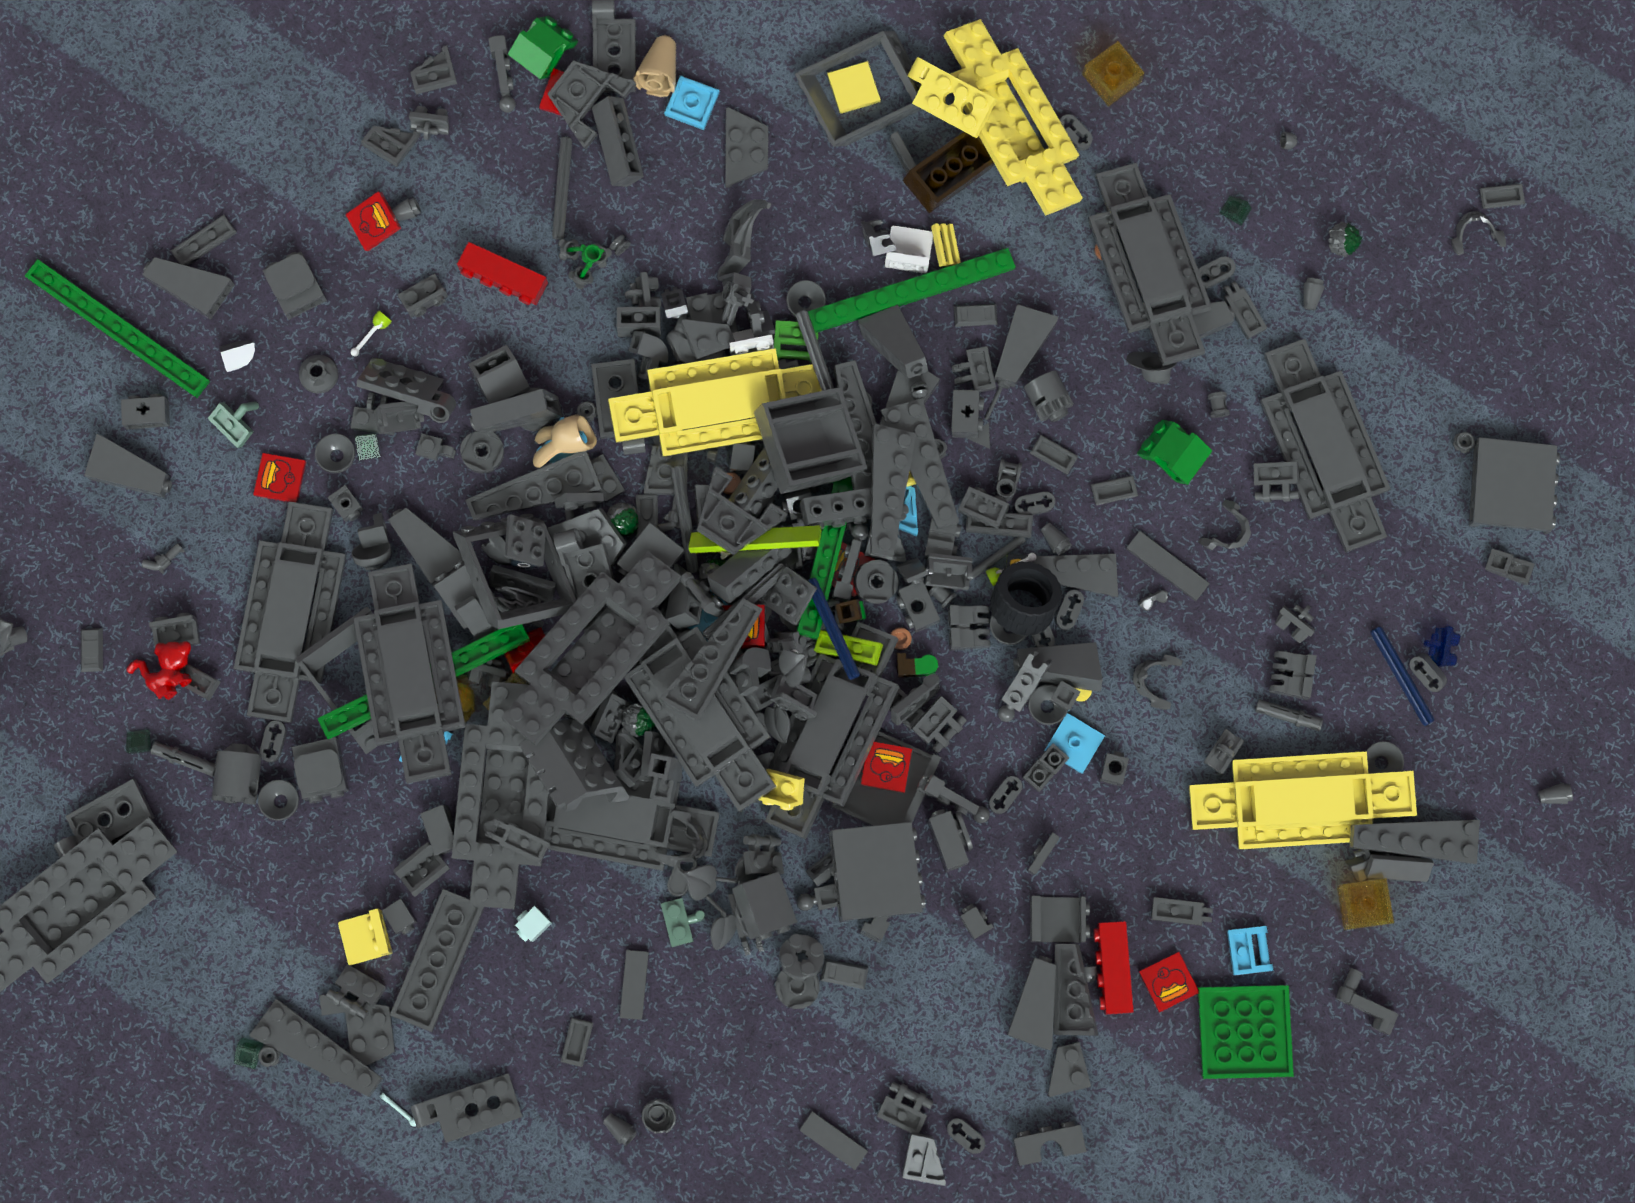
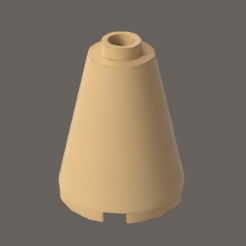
M663 35L656 38L634 75L636 87L641 90V87L646 89V94L667 97L670 92L673 93L675 91L676 43L669 36Z

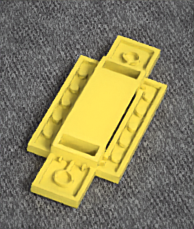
M981 19L947 31L944 34V38L962 68L950 74L997 99L979 137L1006 185L1010 186L1020 181L1021 183L1027 182L1045 216L1080 202L1083 197L1064 166L1065 163L1077 159L1079 154L1019 49L1000 54ZM1008 77L1049 148H1043L1005 81ZM967 103L963 107L966 114H970L973 110L971 103Z
M775 348L647 370L651 392L610 398L608 403L616 443L659 435L662 456L664 457L762 440L756 418H753L755 417L754 411L762 403L819 392L821 388L812 364L779 369Z
M1367 751L1232 760L1233 783L1189 785L1192 830L1237 827L1238 849L1350 842L1351 825L1373 824L1372 818L1417 816L1413 771L1368 774Z

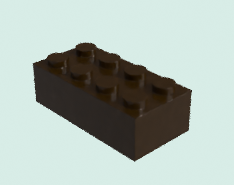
M963 132L909 170L902 181L930 214L988 172L994 166V162L979 135L975 138Z

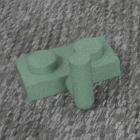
M256 401L243 403L234 412L225 402H221L208 417V420L237 448H241L254 432L241 418L247 411L257 410L259 404Z
M683 898L661 903L671 947L693 942L689 924L703 921L705 919L704 912L697 911L695 914L687 915Z

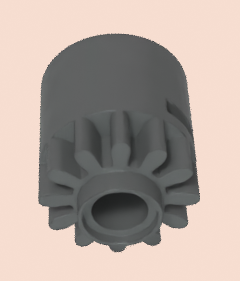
M1057 371L1043 374L1024 386V390L1040 421L1048 419L1051 422L1058 421L1069 414L1067 410L1074 404Z

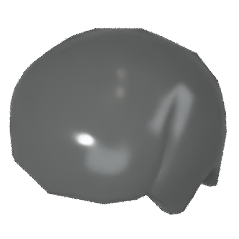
M654 1099L647 1102L644 1106L641 1119L645 1128L654 1134L668 1133L675 1125L676 1112L674 1106L669 1101ZM664 1113L663 1118L661 1120L656 1121V1119Z

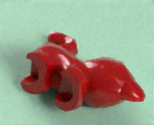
M188 641L156 644L154 651L162 668L159 672L150 673L146 662L140 659L131 662L126 670L129 674H133L139 668L142 677L145 679L146 686L156 694L158 699L165 697L169 700L177 694L175 686L180 684L182 687H186L192 681L189 674L180 673V670L188 664L191 644Z

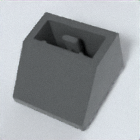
M507 345L468 364L476 384L489 404L518 396L530 390L517 360Z

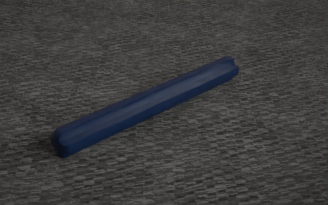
M811 578L808 581L817 587L812 597L848 678L850 680L860 676L858 668L817 579Z
M1379 626L1373 629L1370 633L1421 723L1424 726L1432 723L1434 717L1383 628Z

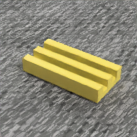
M953 224L932 225L931 229L939 267H949L961 263Z

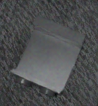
M1031 896L1030 942H1086V938L1090 937V925L1086 924V915L1090 914V903L1086 902V897Z

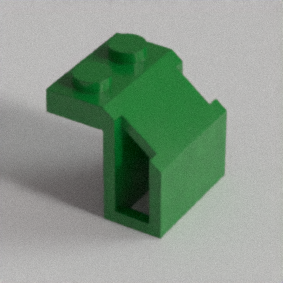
M538 17L533 21L527 32L524 30L520 32L508 55L539 79H545L551 75L553 68L555 69L565 50L574 48L578 40L573 37L572 32L559 27L557 21L552 17Z
M1161 420L1155 425L1154 431L1149 438L1142 443L1141 449L1137 454L1145 460L1154 461L1175 482L1188 485L1212 450L1193 432L1188 435L1177 423Z

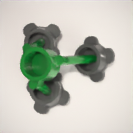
M561 239L558 242L560 246L559 258L561 260H566L567 258L577 260L579 251L582 252L581 257L586 266H579L575 271H570L568 274L569 279L574 281L578 289H583L586 284L593 282V277L589 270L592 264L595 263L599 268H604L607 265L608 257L612 255L609 248L605 249L599 243L589 246L582 244L579 246L576 239L571 241Z

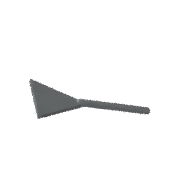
M1000 386L985 415L986 420L989 419L1003 389ZM989 422L983 426V431H979V438L966 439L990 449Z

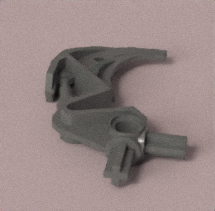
M754 199L740 207L733 213L724 233L723 240L731 248L725 262L718 270L717 279L722 281L724 287L722 298L726 302L720 322L729 326L733 325L739 306L742 307L744 305L748 307L749 303L753 304L754 302L750 294L751 277L739 273L751 261L750 246L753 223L762 209H770L771 203L766 200Z

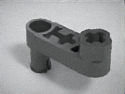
M1350 968L1343 986H1340L1335 999L1375 1017L1371 1028L1390 1036L1399 1014L1357 995L1355 991L1363 973Z

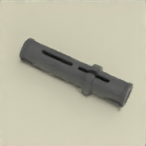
M1261 699L1258 700L1255 709L1256 713L1265 714L1293 723L1296 727L1303 726L1318 732L1323 723V718L1304 713L1305 711L1289 709Z
M159 741L154 742L151 749L152 755L167 759L171 764L178 763L214 777L216 763L181 751L180 747L175 746L173 748Z

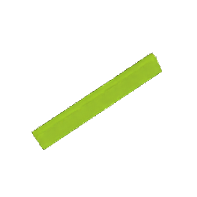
M821 526L771 528L741 550L819 546L822 532ZM691 533L688 547L690 553L726 551L701 533Z

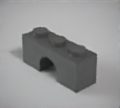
M1074 1121L1061 1123L1062 1128L1053 1129L1051 1125L1039 1128V1133L1030 1134V1130L1017 1132V1137L1012 1139L1018 1165L1022 1166L1041 1162V1147L1050 1140L1059 1144L1062 1156L1064 1157L1086 1152L1081 1125H1075Z

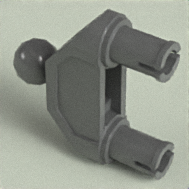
M686 315L678 319L674 330L670 331L667 335L669 346L678 363L686 364L725 357L724 353L726 350L697 361L695 360L680 324L681 320L686 318Z

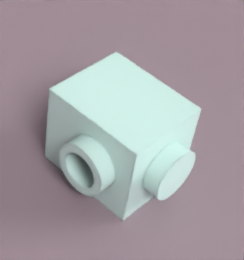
M534 906L529 912L525 910L516 919L518 923L515 926L519 930L516 933L525 942L528 939L534 942L552 923Z

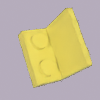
M377 908L370 910L368 914L338 922L349 965L393 954L382 910Z

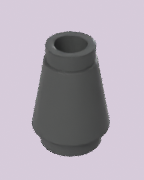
M414 197L405 199L391 209L398 222L416 218L421 213L420 206Z
M1307 278L1306 283H1303V309L1316 310L1325 288L1323 280Z
M1048 523L1041 529L1052 552L1057 553L1058 556L1064 554L1072 546L1069 542L1070 538L1051 523Z
M1564 782L1538 791L1540 804H1568L1569 801H1573L1570 784H1564Z
M612 1113L603 1122L619 1144L622 1143L624 1146H627L637 1134L633 1125Z

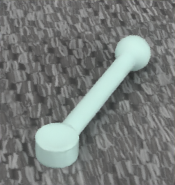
M384 1093L380 1095L384 1101L409 1120L411 1126H416L414 1118Z

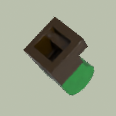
M852 600L835 604L839 624L866 619L863 601Z
M897 653L898 678L928 676L937 671L938 661L932 655L906 659V653Z

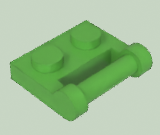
M776 321L774 349L776 348L777 359L810 360V363H812L807 351L780 350L781 344L806 346L798 322Z

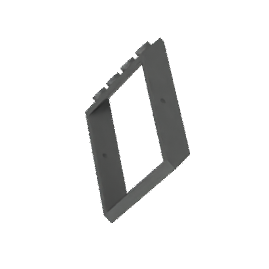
M882 31L795 74L800 88L807 96L809 105L814 109L818 122L823 126L828 141L833 147L848 146L922 110L911 103L846 134L815 76L882 43L912 101H914L922 84L907 76L913 63L895 31Z
M533 514L520 515L522 518L545 524L543 520L534 517ZM503 518L501 522L497 523L483 522L481 526L461 527V530L453 531L454 539L488 624L493 627L502 629L564 615L576 602L547 527L544 560L553 582H556V589L560 599L500 613L471 542L506 535L507 518Z
M365 607L295 658L296 662L333 711L338 708L312 674L357 642L353 618L373 614L368 607ZM372 720L356 731L353 728L348 730L365 754H368L377 747Z

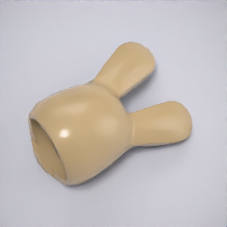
M571 415L558 421L554 426H546L540 429L536 434L535 441L538 444L551 441L535 453L533 464L535 467L541 468L559 453H577L593 449L597 443V438L588 421L581 415ZM579 431L584 432L587 437V443L582 440Z

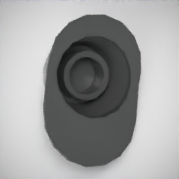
M1132 352L1126 357L1130 365L1141 369L1143 378L1146 381L1159 384L1169 383L1171 370L1177 364L1176 362L1163 366L1159 355L1152 352Z

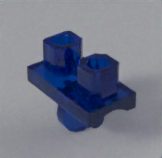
M1453 627L1436 628L1435 633L1431 635V640L1424 641L1423 646L1429 648L1428 655L1431 656V659L1438 667L1455 666L1457 663V655L1450 653L1451 646H1458L1461 635L1453 632Z

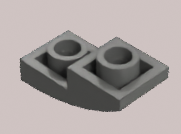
M916 557L896 565L906 583L911 582L912 585L924 581L923 576L928 575L927 570Z
M1052 743L1022 778L1040 792L1067 762L1069 757Z

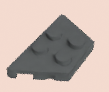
M726 108L725 186L730 188L733 184L749 179L754 174L768 169V126L731 108Z

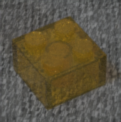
M1117 41L1084 66L1082 75L1107 106H1110L1139 85L1145 73L1121 43Z
M1387 878L1337 886L1344 931L1394 923Z

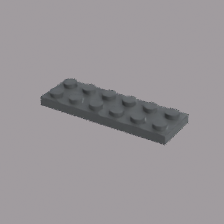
M442 890L390 1016L433 1032L485 907L469 905V899L447 890Z

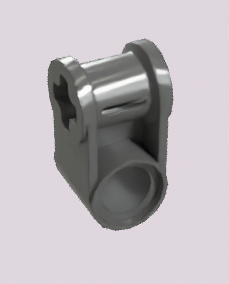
M1001 458L995 496H1000L1007 502L1013 499L1017 482L1020 478L1022 463L1005 462V459ZM1008 487L1011 493L1008 495L1002 494L1000 488Z

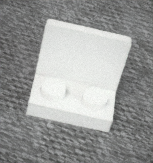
M892 226L890 239L895 244L896 250L886 254L885 267L927 274L933 240L932 232Z
M751 329L732 333L735 342L729 343L731 356L774 349L772 335L754 337Z

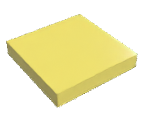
M868 61L827 73L840 114L880 102Z

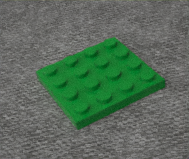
M1289 985L1198 988L1202 1079L1294 1077Z

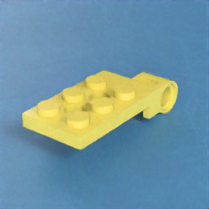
M917 57L907 75L922 84L912 104L977 138L997 99ZM953 93L955 101L951 105H947L945 98L948 94ZM971 103L973 110L970 114L965 115L963 107L965 104Z

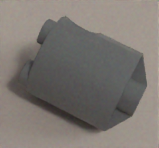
M234 743L223 751H217L212 800L225 803L242 802L243 804L256 805L262 755H259L249 745Z

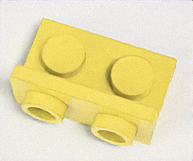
M766 769L777 787L759 799L763 804L779 805L783 810H792L795 806L803 804L805 778Z

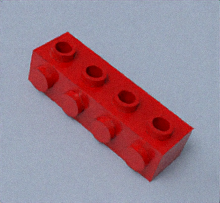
M468 242L457 263L463 276L470 279L475 277L480 280L481 284L490 288L495 286L506 296H511L512 294L519 297L518 300L526 305L532 303L537 306L548 284L545 276Z
M1126 922L1098 923L1097 928L1093 930L1094 942H1098L1099 951H1095L1096 965H1100L1101 974H1097L1098 987H1102V996H1099V1008L1104 1010V1015L1133 1013Z

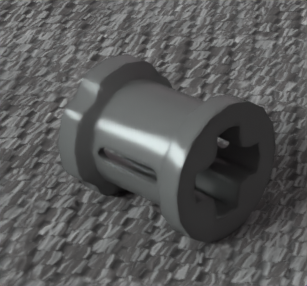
M1215 392L1208 395L1212 408L1211 418L1230 415V411L1227 410L1226 392Z
M933 586L928 592L930 596L935 597L942 604L941 607L943 609L957 596L944 587Z

